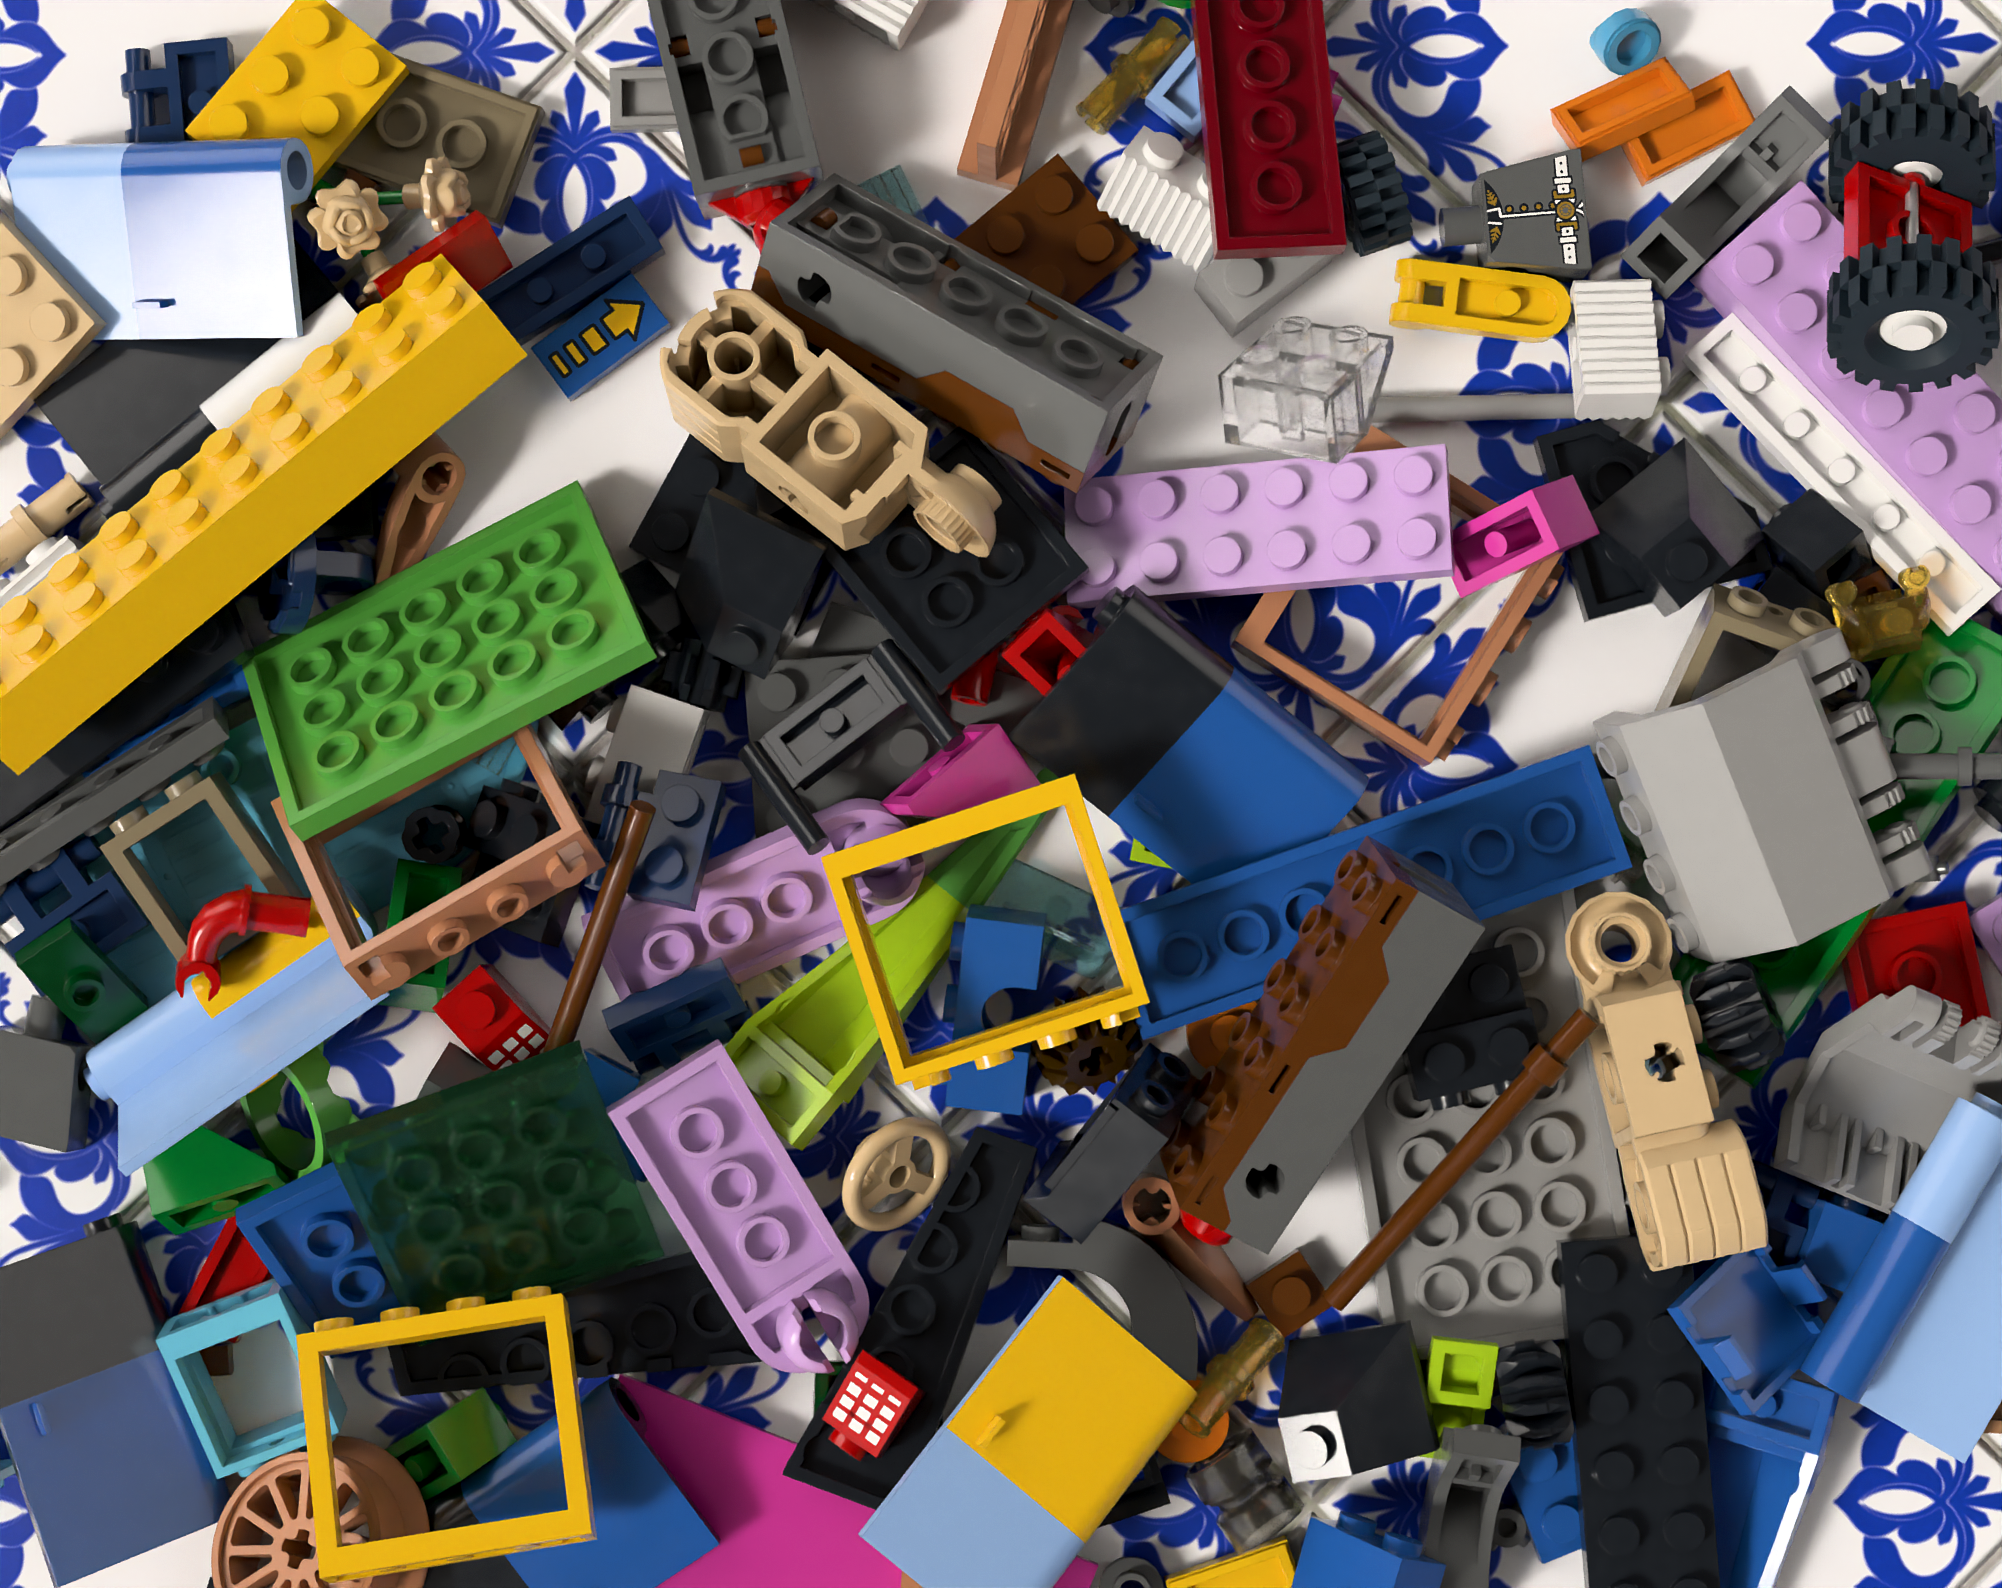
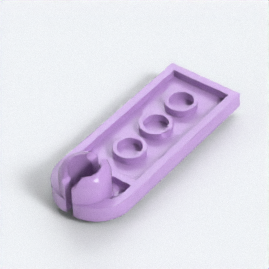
M856 798L841 801L812 814L830 839L829 844L822 851L814 855H808L788 825L709 859L695 912L634 900L629 895L626 896L602 961V966L620 1000L623 1001L627 996L635 992L646 991L677 977L690 967L708 963L719 957L724 961L735 982L739 984L845 937L846 933L821 857L909 828L907 821L903 816L891 814L880 805L881 801ZM921 853L853 875L870 925L894 915L913 898L922 882L925 871V863ZM592 912L581 916L584 931L587 928Z
M718 1039L605 1108L754 1353L767 1365L784 1372L827 1374L834 1372V1368L820 1349L800 1314L801 1311L810 1306L834 1348L847 1364L853 1357L859 1343V1337L862 1335L868 1320L869 1296L866 1285L722 1043Z

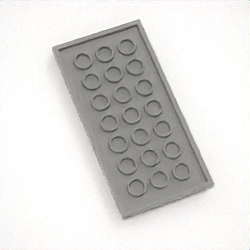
M1574 888L1482 920L1481 923L1486 929L1470 951V953L1512 944L1526 1005L1532 1009L1539 1042L1547 1044L1579 1007L1583 1009V995L1579 979L1567 959L1565 934L1571 917L1577 911ZM1588 1039L1566 1061L1569 1069L1552 1088L1545 1085L1373 1276L1380 1323L1387 1324L1410 1320L1420 1361L1427 1360L1432 1335L1495 1342L1499 1348L1515 1344V1341L1534 1339L1535 1341L1563 1339L1564 1329L1556 1240L1630 1235L1617 1152ZM1403 1055L1400 1056L1350 1131L1368 1242L1500 1096L1496 1095L1493 1084L1468 1090L1471 1099L1470 1103L1433 1111L1430 1099L1420 1102L1413 1099Z

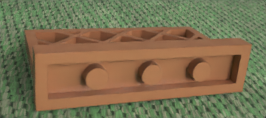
M1007 0L957 166V175L1013 191L1020 185L1075 0Z

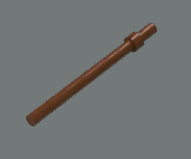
M632 800L630 802L541 1059L531 1065L523 1088L525 1094L531 1098L533 1107L519 1134L534 1142L539 1141L551 1105L554 1104L568 1078V1074L564 1069L656 812V808L652 804L643 800Z
M1579 1007L1547 1044L1539 1042L1522 1060L1525 1068L1323 1292V1296L1329 1304L1342 1311L1545 1085L1552 1088L1569 1069L1566 1061L1599 1026L1594 1017Z

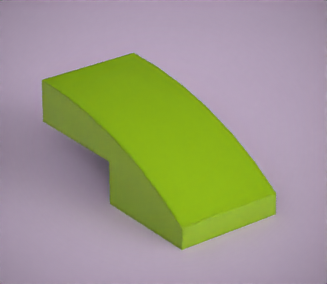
M1432 1335L1423 1376L1438 1439L1444 1427L1464 1428L1468 1425L1484 1424L1485 1411L1491 1407L1499 1348L1497 1343ZM1434 1452L1420 1455L1419 1457L1433 1458Z

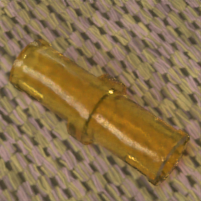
M1160 17L1154 27L1128 54L1120 53L1110 63L1112 71L1083 101L1076 105V111L1080 117L1084 118L1087 114L1090 115L1085 120V123L1093 131L1100 135H1106L1110 127L1138 98L1145 99L1154 88V81L1187 48L1190 41L1186 34H1182L1178 39L1175 37L1182 30L1176 23L1167 17Z
M1262 1318L1253 1319L1249 1323V1327L1225 1354H1217L1206 1365L1207 1375L1194 1388L1198 1396L1180 1418V1424L1191 1434L1199 1438H1206L1211 1433V1429L1236 1400L1244 1401L1250 1396L1255 1388L1254 1380L1276 1354L1285 1348V1344H1283L1285 1339L1280 1331Z

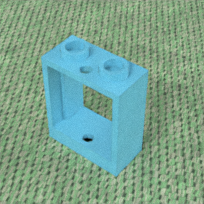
M275 1278L167 1319L155 1340L217 1479L236 1472L239 1473L240 1477H248L260 1466L279 1455L298 1448L300 1452H307L303 1411L237 1436L199 1352L207 1347L280 1320L299 1363L296 1335L311 1333L312 1331ZM324 1356L333 1442L337 1437L336 1433H339L348 1409Z

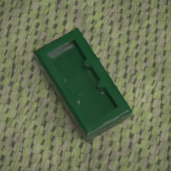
M69 917L14 953L17 967L96 1045L149 1009L147 997Z

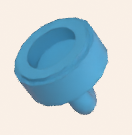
M1625 8L1613 13L1598 25L1590 36L1589 44L1609 71L1617 75H1626L1649 64L1658 53L1661 43V33L1656 23L1645 12L1637 8Z

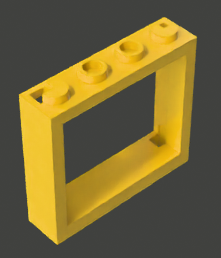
M1075 773L821 857L896 1085L912 1081L914 1090L930 1085L933 1087L952 1079L949 1070L951 1067L974 1060L977 1070L991 1068L1014 1059L1013 1047L1037 1040L1040 1050L1052 1048L1078 1038L1075 1030L1077 1026L1100 1019L1103 1029L1122 1025L1123 1022L1141 1017L1138 1006L1150 1003ZM1064 805L1123 985L912 1054L853 875Z
M548 1286L528 1287L513 1291L511 1293L512 1301L486 1305L485 1297H464L446 1302V1311L425 1315H420V1308L418 1307L394 1308L381 1312L380 1322L355 1326L354 1319L350 1317L330 1318L314 1323V1332L296 1335L320 1579L331 1584L597 1540L569 1306L563 1293L551 1295V1287ZM545 1321L568 1510L342 1546L324 1356Z

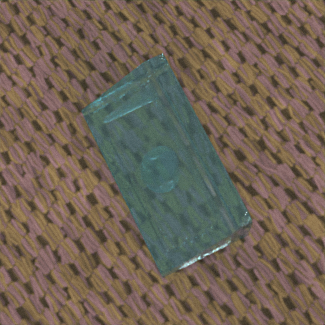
M1015 859L1001 879L989 906L1047 913L1042 957L1088 979H1095L1108 955L1110 946L1099 918L1101 915L1094 894Z

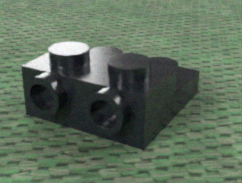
M505 778L502 779L499 790L483 785L477 805L471 814L470 825L463 842V846L481 852L470 881L561 830L543 793L540 802L536 803L540 790ZM573 802V804H574V806H575V808H576V810H577V812H578V809H579V807H580V804H579V803H576V802ZM581 818L591 838L597 839L601 825ZM582 881L562 890L526 911L518 919L507 922L500 927L540 943L559 948Z
M1512 944L1469 953L1402 1053L1413 1099L1419 1102L1430 1099L1433 1111L1470 1103L1471 1099L1468 1090L1491 1084L1494 1085L1496 1095H1501L1525 1068L1522 1060L1539 1043L1532 1009L1526 1005Z

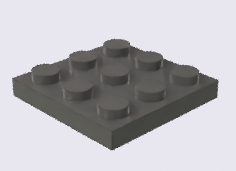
M902 652L938 699V692L927 681V679L922 675V673L917 669V667L912 663V661L906 656V654ZM871 654L778 660L765 680L744 670L749 743L760 740L774 726ZM909 704L904 707L907 711L906 715L806 791L801 787L795 790L811 814L849 799L867 798L882 802L942 749ZM751 775L755 835L757 839L787 824ZM903 816L909 827L932 820Z

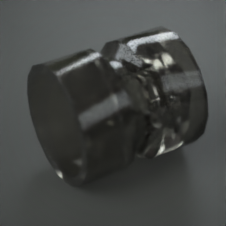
M1252 1428L1244 1429L1224 1440L1221 1447L1213 1455L1202 1461L1195 1462L1184 1474L1185 1479L1204 1505L1218 1506L1220 1508L1216 1524L1236 1553H1244L1270 1539L1291 1523L1305 1506L1283 1473L1270 1474L1268 1472L1273 1459Z

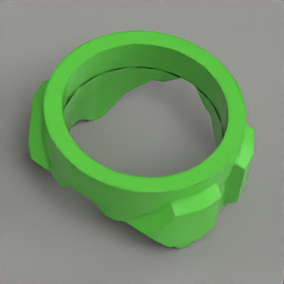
M332 1035L279 1071L277 1076L260 1088L240 1098L244 1116L259 1147L271 1162L293 1180L388 1135V1131L381 1123L359 1119L352 1114L349 1101L333 1093L327 1082L331 1065L323 1056L324 1046ZM287 1077L296 1087L307 1107L315 1139L304 1138L300 1132L282 1127L277 1118V1112L282 1100L280 1091Z

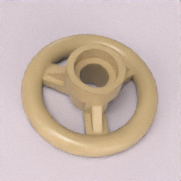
M907 1117L883 1126L862 1140L849 1163L842 1185L843 1206L854 1224L869 1231H889L909 1223L929 1207L941 1191L951 1165L950 1141L941 1126L927 1118ZM914 1136L925 1138L931 1145L932 1162L928 1173L916 1170L914 1163L910 1160ZM905 1189L916 1192L906 1202L892 1210L885 1212L870 1211L873 1206L890 1193L896 1194Z

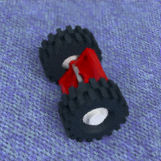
M1915 79V88L1902 89L1901 80L1886 83V93L1878 95L1874 88L1861 93L1860 106L1849 101L1841 109V119L1834 118L1831 125L1836 131L1829 137V196L1832 204L1838 203V213L1844 217V260L1840 262V273L1833 272L1829 279V290H1827V351L1830 359L1837 358V368L1844 375L1855 370V381L1865 386L1873 379L1880 381V390L1894 392L1897 384H1908V393L1923 392V383L1934 382L1937 389L1952 385V375L1957 374L1964 380L1976 374V363L1986 366L1993 358L1992 348L1998 349L2000 341L1999 280L1996 278V269L1991 261L1982 263V252L1974 248L1972 244L1973 206L1982 209L1989 201V191H1994L1996 184L1995 123H1992V113L1987 105L1979 108V97L1968 91L1959 98L1956 84L1944 81L1940 89L1936 90L1930 89V79Z

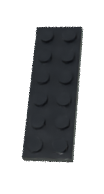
M1637 1234L1556 1240L1569 1401L1574 1426L1572 1438L1585 1588H1720L1701 1358L1667 1311V1308L1694 1283L1693 1263L1653 1272L1645 1260Z

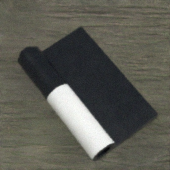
M295 238L294 245L304 336L294 338L108 339L33 400L100 482L99 490L105 497V500L98 505V508L107 520L119 512H127L150 492L152 485L161 475L170 470H178L200 452L202 444L211 434L219 429L229 428L251 410L253 402L262 392L271 387L280 386L302 367L303 361L313 350L323 345H330L352 326L355 317L358 315L357 312Z

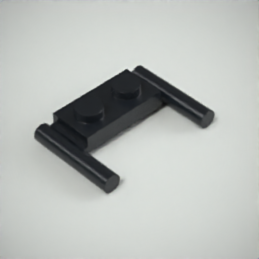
M886 639L879 643L869 657H865L765 733L760 740L746 744L738 753L740 760L808 855H814L822 851L829 844L830 839L795 790L801 787L806 791L906 715L905 706L908 704L911 706L944 752L956 749L965 740L963 732L893 639Z

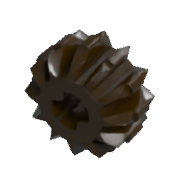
M1078 985L1073 996L1069 999L1062 1000L1054 996V1007L1106 991L1104 986H1101L1089 994ZM1100 1019L1077 1026L1075 1030L1078 1038L1048 1049L1040 1050L1038 1041H1031V1049L1037 1059L1036 1063L1043 1077L1048 1079L1052 1086L1059 1085L1069 1096L1077 1093L1083 1087L1095 1095L1100 1084L1107 1081L1117 1084L1118 1073L1122 1070H1128L1135 1062V1053L1143 1047L1141 1034L1135 1023L1136 1019L1123 1022L1122 1025L1103 1029Z

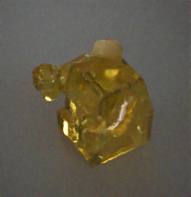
M1925 565L1910 567L1900 571L1898 582L1905 589L1904 594L1901 593L1900 588L1868 595V602L1866 596L1856 598L1857 587L1851 580L1828 586L1825 591V597L1832 605L1835 624L1842 631L1851 654L1850 658L1859 662H1866L1921 649L1923 641L1921 631L1928 625L1931 611V601L1926 586L1930 581V571Z

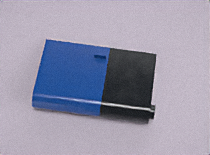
M1135 585L1128 587L1124 591L1114 587L1099 602L1092 614V617L1098 621L1093 634L1094 640L1015 727L1009 737L1057 777L1061 778L1075 773L1082 797L1191 884L1326 837L1359 801L1368 785L1369 779L1355 765Z
M116 1213L83 1225L86 1238L0 1267V1429L54 1588H59L218 1523L221 1513L231 1497L225 1478L217 1479L155 1341L170 1316L138 1222L135 1220L124 1224L121 1213Z
M611 1377L580 1398L597 1540L428 1567L423 1588H655L720 1545L721 1539L645 1438L647 1424L632 1394L618 1379ZM557 1414L513 1443L505 1451L462 1481L426 1502L425 1506L430 1532L568 1510Z

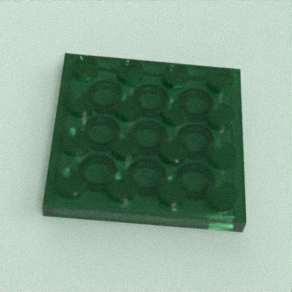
M580 1040L325 1133L327 1151L401 1307L420 1308V1315L444 1312L446 1311V1302L464 1297H485L486 1305L512 1301L511 1293L513 1291L528 1287H551V1295L566 1293L665 1255L661 1239L615 1126L607 1113L606 1104ZM443 1338L418 1341L417 1343L419 1347Z

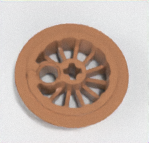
M337 1436L332 1442L339 1515L353 1491L360 1500L358 1506L339 1517L342 1546L430 1532L428 1514L421 1492L413 1477L400 1461L385 1449L369 1441L349 1436ZM299 1448L279 1455L260 1466L238 1486L221 1513L213 1538L211 1568L214 1588H266L274 1583L272 1588H423L428 1568L331 1584L320 1579L317 1547L314 1557L311 1558V1550L313 1546L316 1547L308 1454L307 1452H300ZM300 1490L298 1506L293 1492ZM276 1508L283 1521V1526L273 1520ZM368 1522L370 1537L352 1533ZM264 1531L273 1537L274 1541L271 1545H260ZM261 1558H272L269 1564L258 1570V1563Z

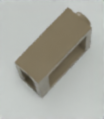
M1714 583L1654 711L1693 701L1691 697L1723 630L1772 648L1783 650L1813 634L1837 628V626L1831 624L1826 617L1811 609L1796 608L1793 611L1770 603L1764 595L1754 589L1744 586H1735L1731 589Z
M198 770L188 774L164 790L170 800L164 806L149 815L144 806L141 805L109 825L115 837L99 847L177 962L186 953L189 933L130 847L206 799L269 893L305 897L221 771L206 779L202 778ZM246 930L245 936H238V932L231 933L220 944L217 958L259 931Z

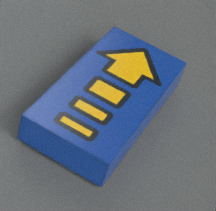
M630 273L530 349L571 402L670 329L671 325L634 275Z

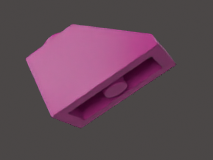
M1570 475L1533 488L1452 530L1455 576L1451 578L1460 598H1463L1548 560L1600 534L1574 476Z
M969 724L962 730L965 740L960 746L950 752H944L943 749L938 751L886 797L880 805L894 815L934 820L1040 785L1041 783L999 724Z

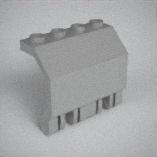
M1831 628L1813 634L1781 650L1769 664L1691 702L1643 715L1613 711L1593 721L1600 741L1596 742L1597 756L1606 772L1616 779L1624 799L1619 804L1621 815L1629 830L1640 838L1648 858L1643 862L1646 877L1654 890L1663 895L1671 915L1667 919V924L1672 933V940L1686 955L1715 964L1798 946L1891 899L1895 891L1923 878L1933 870L1923 841L1917 840L1920 837V833L1915 821L1894 822L1884 829L1871 833L1867 819L1895 806L1902 799H1905V794L1901 784L1898 781L1893 782L1897 778V773L1877 722H1867L1874 718L1870 703L1867 701L1848 703L1840 707L1839 710L1825 715L1820 702L1821 698L1847 687L1859 677L1854 663L1845 662L1851 657V654L1840 628Z
M1913 985L1905 987L1892 997L1882 993L1822 1032L1781 1110L1773 1167L1890 1214L1957 1097L1971 1102L1976 1092L2002 1105V1024L1998 1025V1021L1982 1015L1981 1018L1977 1017V1020L1973 1019L1961 1027L1959 1025L1963 1017L1961 1015L1963 1010L1960 1009V1005L1945 999L1942 1001L1939 996Z

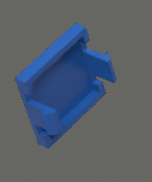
M1769 1243L1763 1248L1720 1257L1667 1308L1669 1314L1741 1416L1753 1415L1800 1368L1825 1325L1819 1315L1811 1316L1803 1305L1825 1301L1828 1296L1803 1259L1797 1264L1776 1266L1768 1254L1772 1250Z

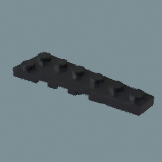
M234 600L229 601L19 776L0 760V833L32 809H38L60 795L58 790L83 772L92 773L110 760L108 754L133 736H143L167 719L174 709L185 706L256 655Z
M978 1126L976 1127L933 1203V1208L907 1249V1254L876 1304L872 1316L859 1337V1343L852 1359L847 1364L844 1362L841 1366L842 1369L824 1401L821 1402L789 1458L782 1475L869 1508L878 1509L938 1430L1038 1148ZM862 1350H865L924 1390L926 1394L882 1458H876L867 1452L862 1460L858 1461L828 1439L835 1428L822 1418Z
M691 1250L551 1287V1295L563 1293L568 1302L577 1378L584 1377V1379L608 1377L613 1374L645 1371L651 1373L672 1371L676 1368L707 1365L714 1367L763 1362L747 1343ZM512 1298L490 1304L512 1301ZM545 1321L388 1346L400 1396L480 1389L481 1387L491 1388L498 1385L536 1384L552 1380Z

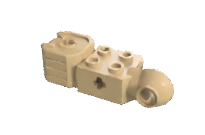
M724 289L714 291L716 310L709 312L708 308H705L687 322L677 339L679 345L676 354L673 353L672 348L663 347L660 349V369L674 421L722 460L737 463L744 462L748 474L843 550L846 551L870 543L875 536L889 526L907 504H910L915 508L913 515L918 524L935 541L951 552L960 553L964 549L978 557L985 558L991 552L996 538L994 512L1002 504L1001 497L994 487L979 473L964 464L959 463L950 473H946L929 460L927 426L829 349H826L819 358L808 350L803 330L752 290Z
M1605 892L1586 900L1572 915L1565 934L1566 956L1575 975L1579 979L1583 995V1009L1599 1023V1026L1587 1039L1615 1149H1618L1623 1180L1640 1247L1650 1270L1655 1272L1766 1247L1768 1245L1767 1216L1745 1137L1733 1119L1711 1123L1715 1121L1712 1109L1719 1107L1718 1089L1711 1070H1701L1695 1044L1702 1043L1701 1023L1695 1006L1693 1004H1684L1681 982L1673 980L1669 965L1673 954L1672 933L1663 914L1647 899L1629 892ZM1609 931L1619 932L1629 940L1632 947L1629 961L1616 962L1604 954L1601 948L1603 933ZM1650 1059L1649 1067L1656 1063L1660 1066L1662 1070L1661 1078L1658 1079L1659 1072L1653 1075L1648 1073L1645 1067L1647 1060Z

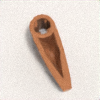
M436 432L392 467L398 478L388 501L375 550V585L422 561L463 486L466 475L465 466Z
M1151 1172L1140 1174L1121 1196L1122 1211L1130 1226L1137 1230L1192 1283L1243 1321L1253 1318L1258 1312L1259 1307L1221 1246H1211L1201 1241L1184 1227L1181 1221L1179 1206L1169 1180L1162 1175ZM1144 1188L1151 1194L1158 1192L1160 1189L1167 1194L1168 1200L1161 1201L1162 1206L1167 1209L1157 1219L1150 1213L1140 1218L1133 1211V1207L1140 1206L1138 1199L1134 1198Z

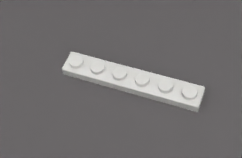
M1733 312L1685 354L1682 362L1806 490H1813L1863 530L1870 556L1948 637L2001 590L1993 579Z

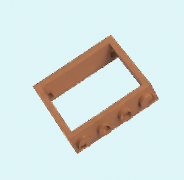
M1370 424L1352 453L1407 447ZM1449 473L1451 512L1469 522L1500 506ZM1563 552L1522 572L1419 738L1265 642V639L1296 590L1263 593L1230 647L1421 767L1431 764L1435 757L1445 762L1453 747L1458 744L1464 734L1465 729L1456 724L1469 703L1479 708L1495 685L1499 675L1490 669L1501 651L1504 649L1512 654L1531 627L1532 621L1524 617L1536 595L1546 600L1557 586L1558 579L1565 570L1563 566L1557 563Z
M531 723L303 842L289 827L281 797L271 801V805L345 970L371 1001L389 990L400 987L408 979L448 956L459 953L472 942L505 923L518 919L526 911L562 890L578 884L588 875L606 866ZM513 736L561 830L367 941L324 844Z

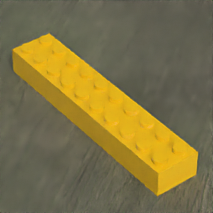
M441 253L432 261L414 267L405 276L402 285L381 303L372 304L363 309L355 317L352 326L330 345H323L313 350L305 358L302 367L280 386L271 387L262 392L253 402L251 410L229 428H222L211 434L202 444L200 452L178 470H170L161 475L152 485L150 492L127 512H119L110 517L93 540L77 553H71L59 559L50 569L48 577L26 595L12 598L1 608L0 760L19 776L528 355L484 300Z

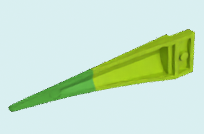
M1046 767L1036 775L1041 784L1059 778ZM1048 811L970 836L922 879L915 895L905 907L894 915L870 925L902 1024L950 956L954 921L965 922L971 904L984 905ZM846 942L799 981L747 1019L725 1046L726 1052L771 1127L788 1143L801 1151L805 1149L843 1101L848 1104L884 1053V1048L849 942Z

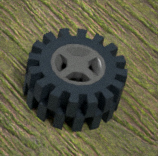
M1373 130L1337 143L1346 236L1349 242H1352L1355 252L1359 253L1360 257H1364L1410 241L1413 229L1410 224L1412 223V216L1407 208L1409 201L1407 193L1402 189L1401 183L1403 180L1400 171L1397 172L1395 168V158L1392 152H1388V144L1384 137L1381 138L1378 130Z

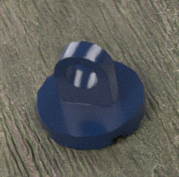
M314 531L257 578L258 605L264 620L269 621L267 629L272 634H299L308 622L314 594L352 595L374 586V559L359 553L317 550Z

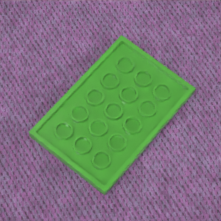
M576 480L308 619L301 633L295 635L279 634L254 647L256 655L244 662L242 668L289 827L303 842L657 658L591 503L580 483Z

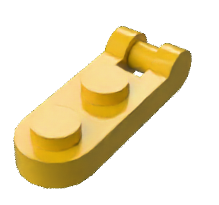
M1411 258L1396 261L1394 281L1400 283L1398 302L1391 304L1389 325L1397 328L1411 330L1430 329L1538 343L1555 337L1567 324L1571 313V300L1565 287L1557 280L1543 275ZM1425 286L1443 287L1441 306L1423 304Z

